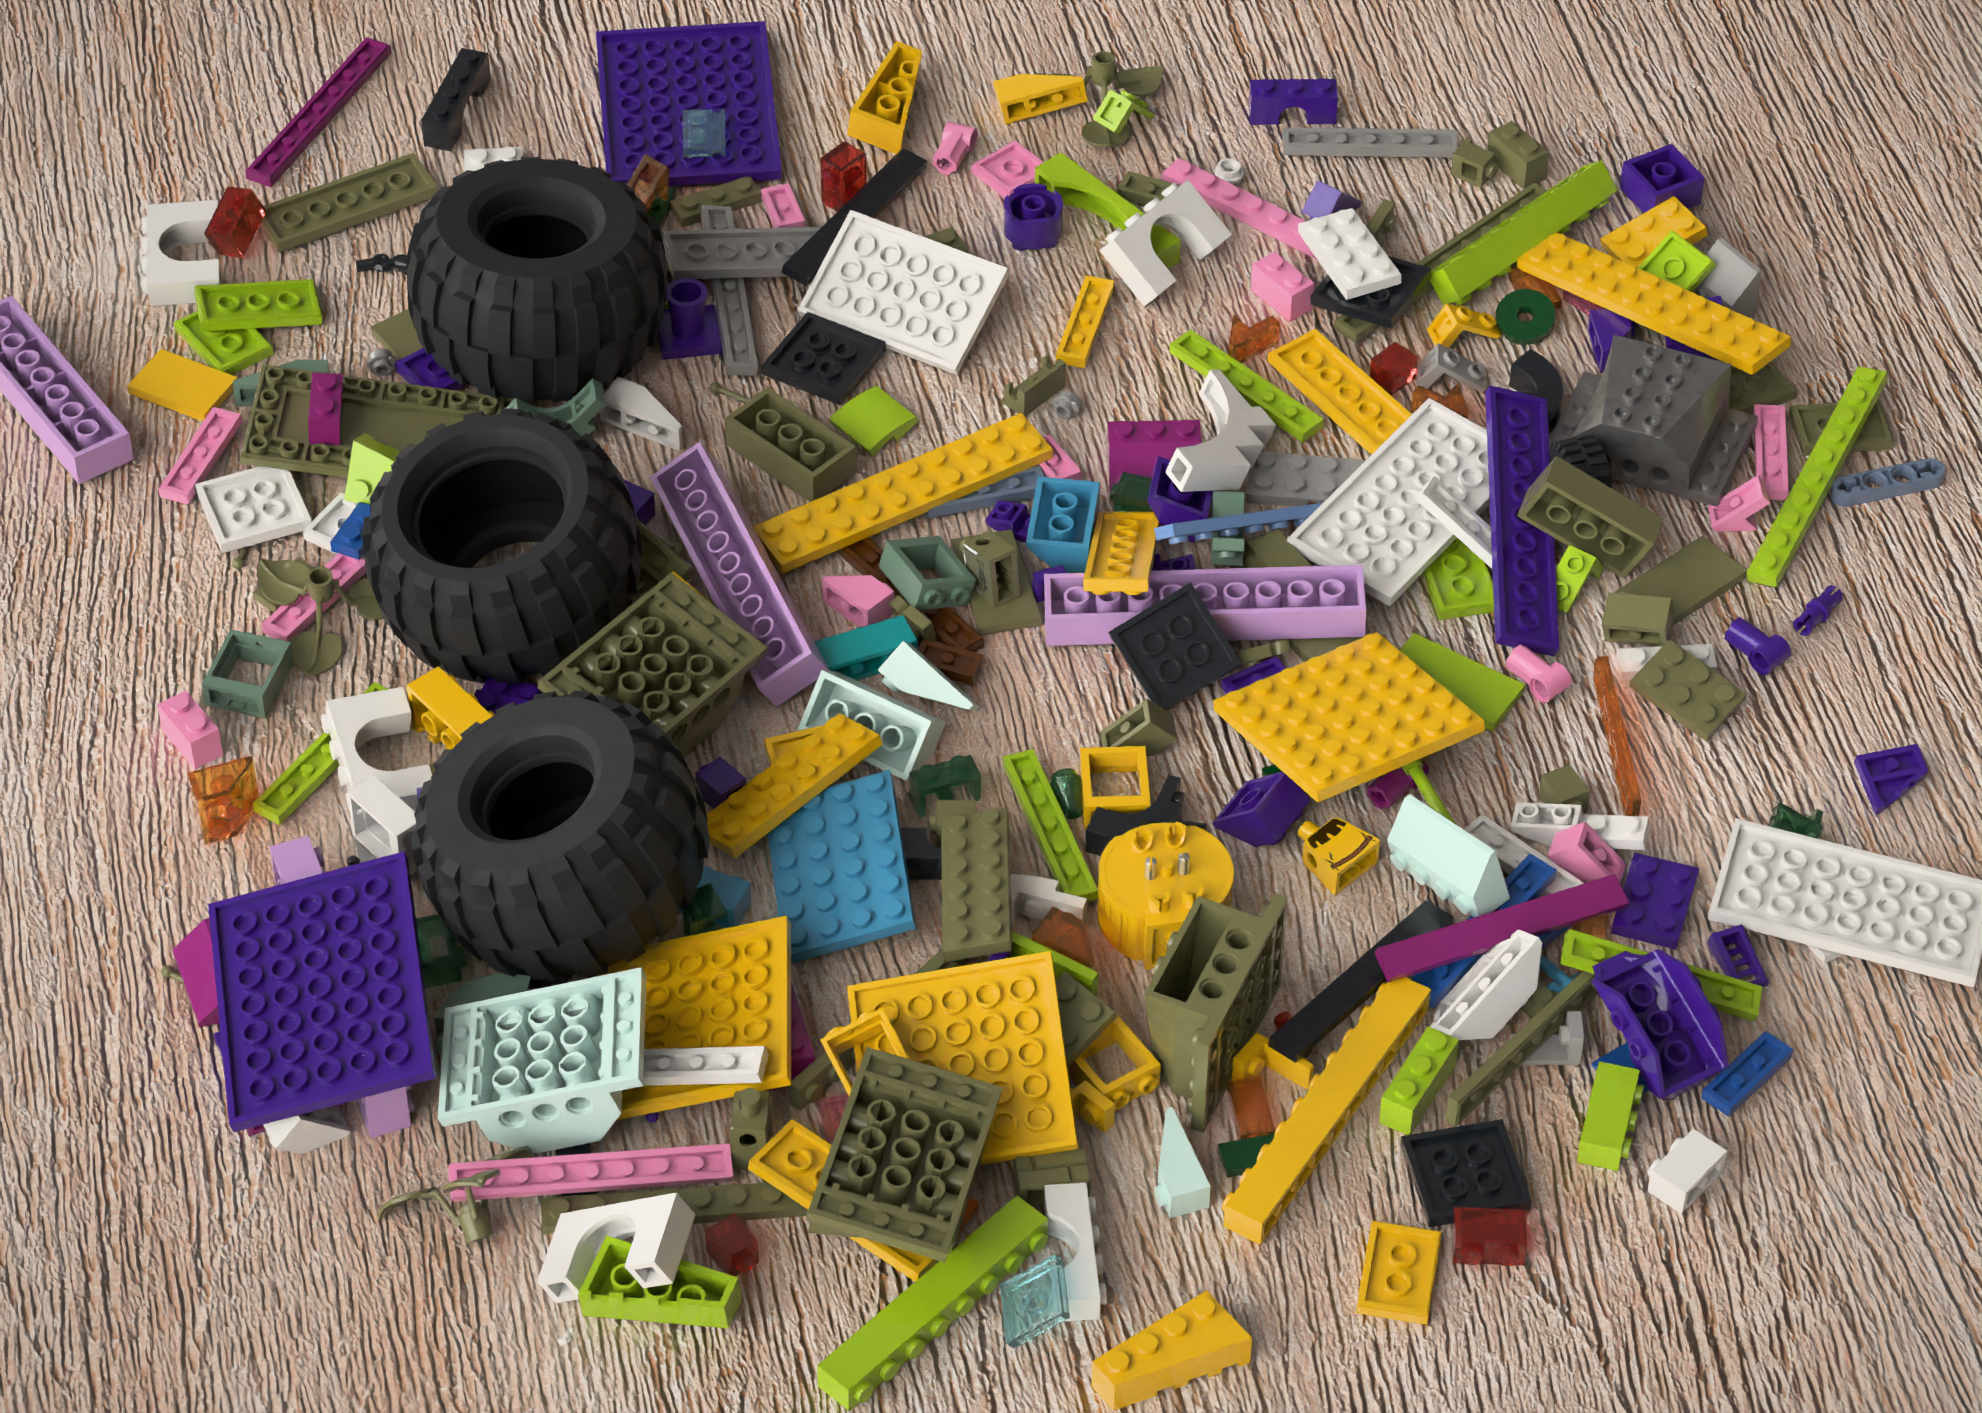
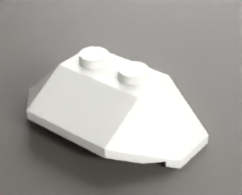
M1518 929L1511 934L1510 939L1500 942L1483 954L1439 1003L1434 1021L1430 1027L1459 1040L1493 1038L1537 990L1542 949L1540 938Z

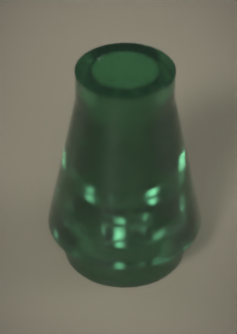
M1071 768L1058 770L1052 774L1050 786L1063 811L1064 817L1066 819H1076L1083 814L1081 776Z

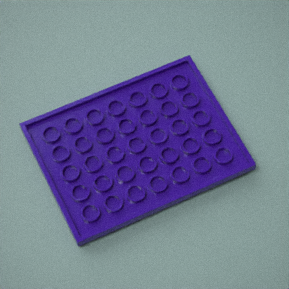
M765 21L596 31L606 172L611 173L613 181L625 182L630 188H646L649 183L683 186L727 183L743 177H751L753 181L782 179Z
M405 851L208 904L228 1120L233 1132L437 1078L409 860Z

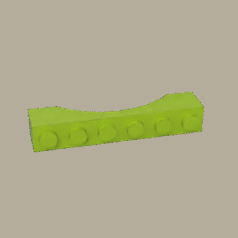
M1061 152L1035 167V183L1047 186V190L1054 193V190L1057 191L1063 199V205L1084 209L1099 215L1116 228L1119 227L1122 232L1127 229L1124 223L1138 212L1141 216L1144 215L1134 204L1129 203L1117 194L1115 190L1110 189L1099 181L1096 176L1084 170L1074 160H1071ZM1153 225L1150 234L1152 247L1166 268L1170 269L1180 262L1181 240L1161 225Z

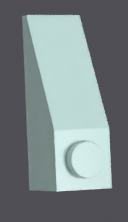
M902 641L878 669L885 676L882 682L895 693L900 690L975 712L980 708L976 702L911 643Z
M1173 1107L1166 1108L1158 1169V1185L1154 1186L1157 1204L1159 1207L1164 1206L1171 1219L1209 1208L1211 1188Z

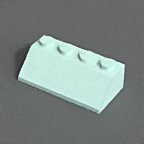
M821 670L797 730L800 731L824 725L829 719L841 713L880 735L883 745L868 755L863 761L884 771L890 770L891 774L910 781L934 753L946 722L839 672Z
M1409 794L1404 798L1387 839L1391 851L1390 860L1398 870H1405L1420 885H1427L1441 899H1448L1463 914H1470L1474 918L1493 912L1510 899L1498 856L1494 849Z

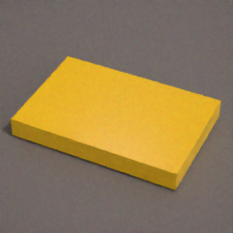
M160 349L127 385L128 394L204 421L213 407L219 408L234 391L233 381L238 378Z
M1372 1221L1356 1313L1427 1325L1442 1232Z

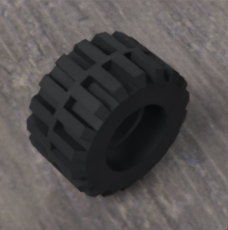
M1593 435L1555 441L1550 445V462L1557 456L1612 488L1611 472L1606 454L1599 441Z

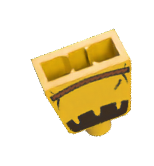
M1332 818L1321 828L1312 821L1307 820L1298 830V836L1304 840L1302 857L1304 865L1334 895H1337L1378 863L1380 840L1340 818Z

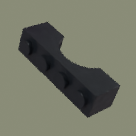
M461 48L421 119L424 146L452 151L461 135L463 115L470 96L482 97L491 80L489 53Z

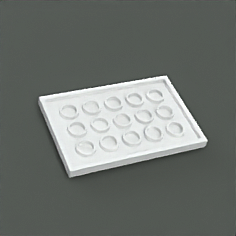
M850 210L797 311L800 316H804L808 311L886 342L887 349L957 375L1010 272L1004 266Z

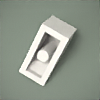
M336 1106L263 1124L270 1137V1143L277 1150L304 1154L347 1137L351 1133L343 1115Z

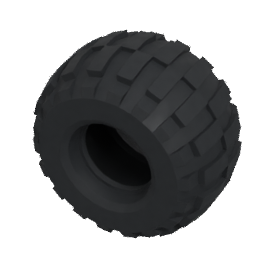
M521 157V160H498L486 163L484 168L476 171L467 170L454 177L453 185L441 187L421 211L419 223L414 224L406 257L408 309L419 342L426 353L431 354L438 366L447 370L449 376L461 385H473L478 388V393L493 398L499 396L518 398L526 403H534V400H552L553 403L568 401L573 396H576L592 378L602 383L603 390L607 389V382L610 380H616L617 377L624 378L643 359L646 346L652 347L656 340L664 316L667 288V262L662 236L655 217H648L645 203L635 195V191L625 182L613 181L611 173L597 167L588 168L578 165V161L562 158L549 160L540 159V157Z
M503 408L498 415H487L482 410L463 415V421L450 426H446L444 422L426 432L427 436L424 437V441L417 446L409 444L396 456V461L391 465L392 471L384 472L370 497L371 514L370 517H364L363 554L365 556L366 574L384 619L394 634L406 647L410 648L419 660L433 669L439 666L447 673H451L455 678L484 684L487 677H493L496 683L518 684L524 682V676L540 673L544 677L627 609L631 593H636L641 576L642 537L639 520L622 474L602 447L587 433L581 436L570 423L543 413L533 417L531 412H523L522 409ZM520 542H540L532 550L512 560L488 567L472 568L480 559L498 548Z
M574 690L568 696H558L553 691L536 694L532 701L517 705L514 701L496 709V715L481 724L475 722L461 733L462 740L453 749L444 750L433 765L435 772L431 779L423 783L414 813L416 832L411 833L412 852L423 890L451 935L480 961L484 960L498 972L513 977L516 974L531 976L534 980H546L547 982H567L572 975L576 974L591 978L608 973V966L624 959L629 963L646 952L644 947L657 936L664 938L677 924L675 918L679 915L680 908L689 907L698 890L697 886L702 878L701 873H703L704 858H708L710 843L707 814L699 786L672 739L641 710L626 702L622 705L607 696L594 695L592 692Z

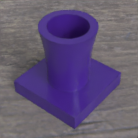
M677 279L666 288V299L669 309L664 310V316L658 332L662 360L722 354L714 304L705 305L707 288L697 279Z

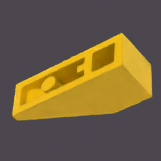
M1018 74L993 81L997 103L1005 124L1088 101L1084 80L1081 76Z

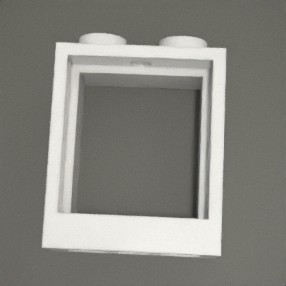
M375 775L355 784L347 791L353 836L377 858L405 851L409 860L410 875L416 872L417 867L412 852L411 833L416 832L415 811Z

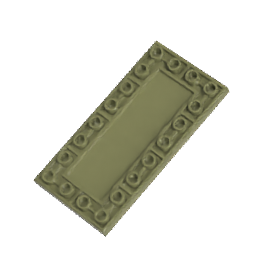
M262 364L240 456V464L348 478L353 440L366 433L374 437V440L400 450V453L409 444L417 446L424 441V437L427 436L426 432L443 422L446 426H450L463 421V415L482 410L487 415L500 414L501 410L505 408L506 397L499 396L493 398L484 394L343 375L344 401L340 445L309 444L308 413L312 373L323 372Z

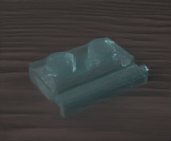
M712 109L683 110L684 157L713 156V153H721V156H726L725 109H721V113H712Z

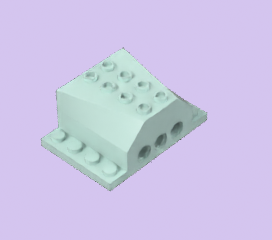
M642 967L445 1008L438 1120L444 1127L476 1120L489 1141L512 1148L528 1146L532 1149L533 1154L600 1141L621 1115L622 1090L643 1086L646 974Z

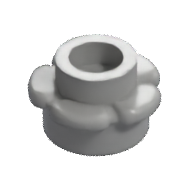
M376 349L369 354L366 365L371 373L377 376H386L395 369L396 358L387 349Z
M1064 390L1058 396L1052 398V405L1059 417L1067 419L1070 416L1076 417L1078 415L1081 401L1073 392Z

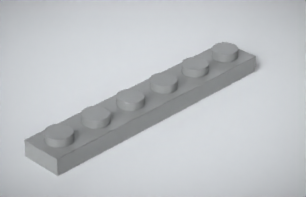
M1283 127L1282 135L1283 155L1445 158L1453 157V152L1458 148L1456 130Z

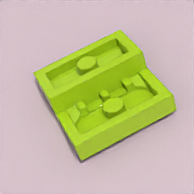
M878 386L857 395L829 418L834 427L872 457L891 438L898 442L919 421L915 415Z

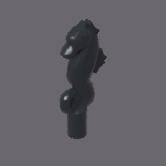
M381 253L370 259L356 260L357 272L370 270L389 272L394 268H398L399 272L407 275V255L399 254L390 259L388 255Z

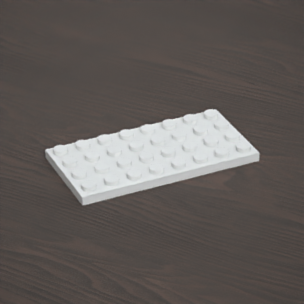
M1428 398L1287 538V542L1291 543L1303 557L1319 566L1362 565L1365 593L1391 606L1457 538L1416 500L1427 481L1436 476L1478 516L1490 504L1487 430Z
M1735 818L1707 919L1731 926L1742 924L1744 929L1974 987L1982 955V880Z

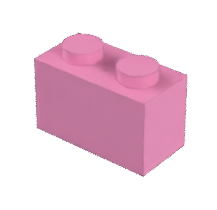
M1273 252L1252 264L1251 291L1285 319L1291 322L1312 310L1313 306L1311 305L1310 295L1314 292V282L1278 253Z
M186 690L157 704L162 731L194 769L223 756L219 728Z

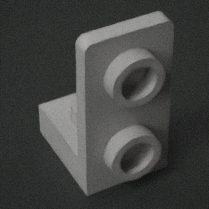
M1439 343L1417 364L1416 385L1425 390L1435 381H1440L1444 373L1481 393L1487 389L1486 368Z
M1567 1011L1565 1025H1560L1559 1034H1553L1522 1065H1580L1584 1043L1581 1011Z

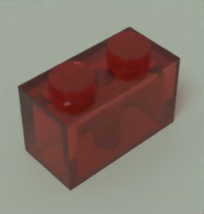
M846 141L820 158L822 203L837 212L867 183L866 154Z
M227 186L204 235L218 255L243 258L266 213V209L252 189Z
M1454 1207L1452 1222L1453 1263H1465L1467 1265L1498 1264L1502 1266L1524 1265L1527 1249L1526 1210Z

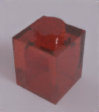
M1394 342L1371 359L1369 377L1392 396L1416 379L1418 356L1397 342Z
M735 1213L705 1229L706 1251L724 1273L736 1276L750 1271L759 1263L758 1241Z

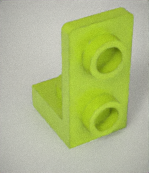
M1110 89L1093 120L1119 135L1133 110L1150 119L1155 114L1147 110L1149 104L1123 89L1120 94Z
M1571 545L1568 546L1555 570L1558 610L1564 613L1570 612L1589 575L1599 579L1604 567L1597 557Z

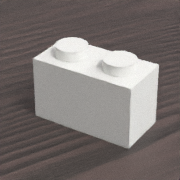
M1692 1129L1684 1138L1678 1137L1673 1142L1669 1153L1663 1159L1657 1158L1648 1171L1650 1176L1648 1192L1682 1214L1723 1173L1727 1150L1695 1129Z

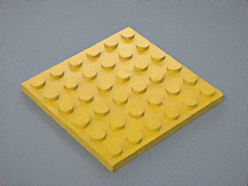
M1378 632L1365 635L1361 639L1339 646L1330 652L1313 657L1306 662L1284 669L1275 675L1258 680L1251 685L1229 692L1213 700L1214 711L1316 802H1321L1485 731L1484 720Z
M787 916L648 944L644 947L646 951L644 954L629 963L624 959L608 966V973L598 975L602 976L640 967L644 970L646 974L644 1049L765 1046L769 1054L762 1083L647 1085L622 1090V1111L617 1120L734 1097L735 1091H742L747 1088L764 1091L791 1085V923Z
M1051 951L847 985L851 1023L857 1021L858 1017L866 1011H876L883 1008L910 1060L1002 1087L981 1165L1014 1160L1015 1157H1033L1034 1155L1079 1149ZM884 1031L854 1046L857 1073L867 1047L896 1055Z

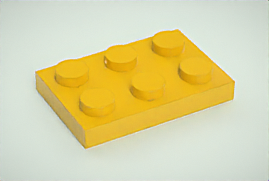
M1673 196L1600 238L1602 247L1612 257L1638 268L1671 230L1692 245L1708 236L1706 226Z

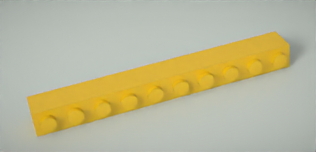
M1406 977L1389 983L1383 982L1380 985L1375 1001L1371 1006L1366 1005L1363 1008L1359 1017V1023L1355 1028L1350 1027L1347 1030L1342 1046L1338 1051L1333 1050L1326 1061L1324 1071L1321 1075L1317 1073L1312 1078L1308 1093L1304 1098L1300 1096L1296 1100L1287 1121L1282 1120L1279 1123L1273 1141L1270 1145H1263L1252 1169L1248 1167L1244 1171L1238 1189L1235 1193L1231 1191L1226 1196L1222 1205V1211L1225 1212V1228L1259 1245L1262 1244L1429 1011L1430 988Z

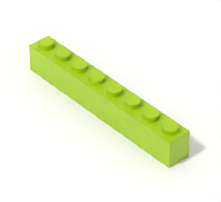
M1599 160L1582 166L1433 269L1430 282L1442 304L1455 302L1456 305H1460L1472 298L1471 292L1474 290L1480 291L1492 284L1491 278L1494 276L1498 278L1512 270L1510 265L1514 262L1517 264V258L1547 239L1550 235L1556 232L1560 234L1567 232L1571 229L1570 223L1573 221L1577 223L1591 215L1589 210L1593 207L1598 209L1609 203L1608 197L1618 191L1603 161Z
M1016 1195L947 1255L945 1262L939 1261L820 1362L817 1365L818 1387L848 1411L859 1402L864 1403L867 1401L875 1388L882 1382L891 1380L904 1363L909 1359L918 1357L926 1344L933 1338L942 1336L955 1319L959 1316H965L977 1300L984 1294L992 1293L999 1281L1007 1274L1015 1273L1029 1255L1033 1252H1039L1048 1241V1218Z

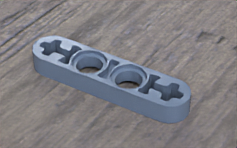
M1928 458L1841 476L1834 480L1830 498L1838 506L1850 507L1935 489L1943 484L1946 468L1941 461ZM1895 477H1906L1910 481L1902 483L1897 481ZM1870 482L1877 483L1881 488H1870L1866 484Z

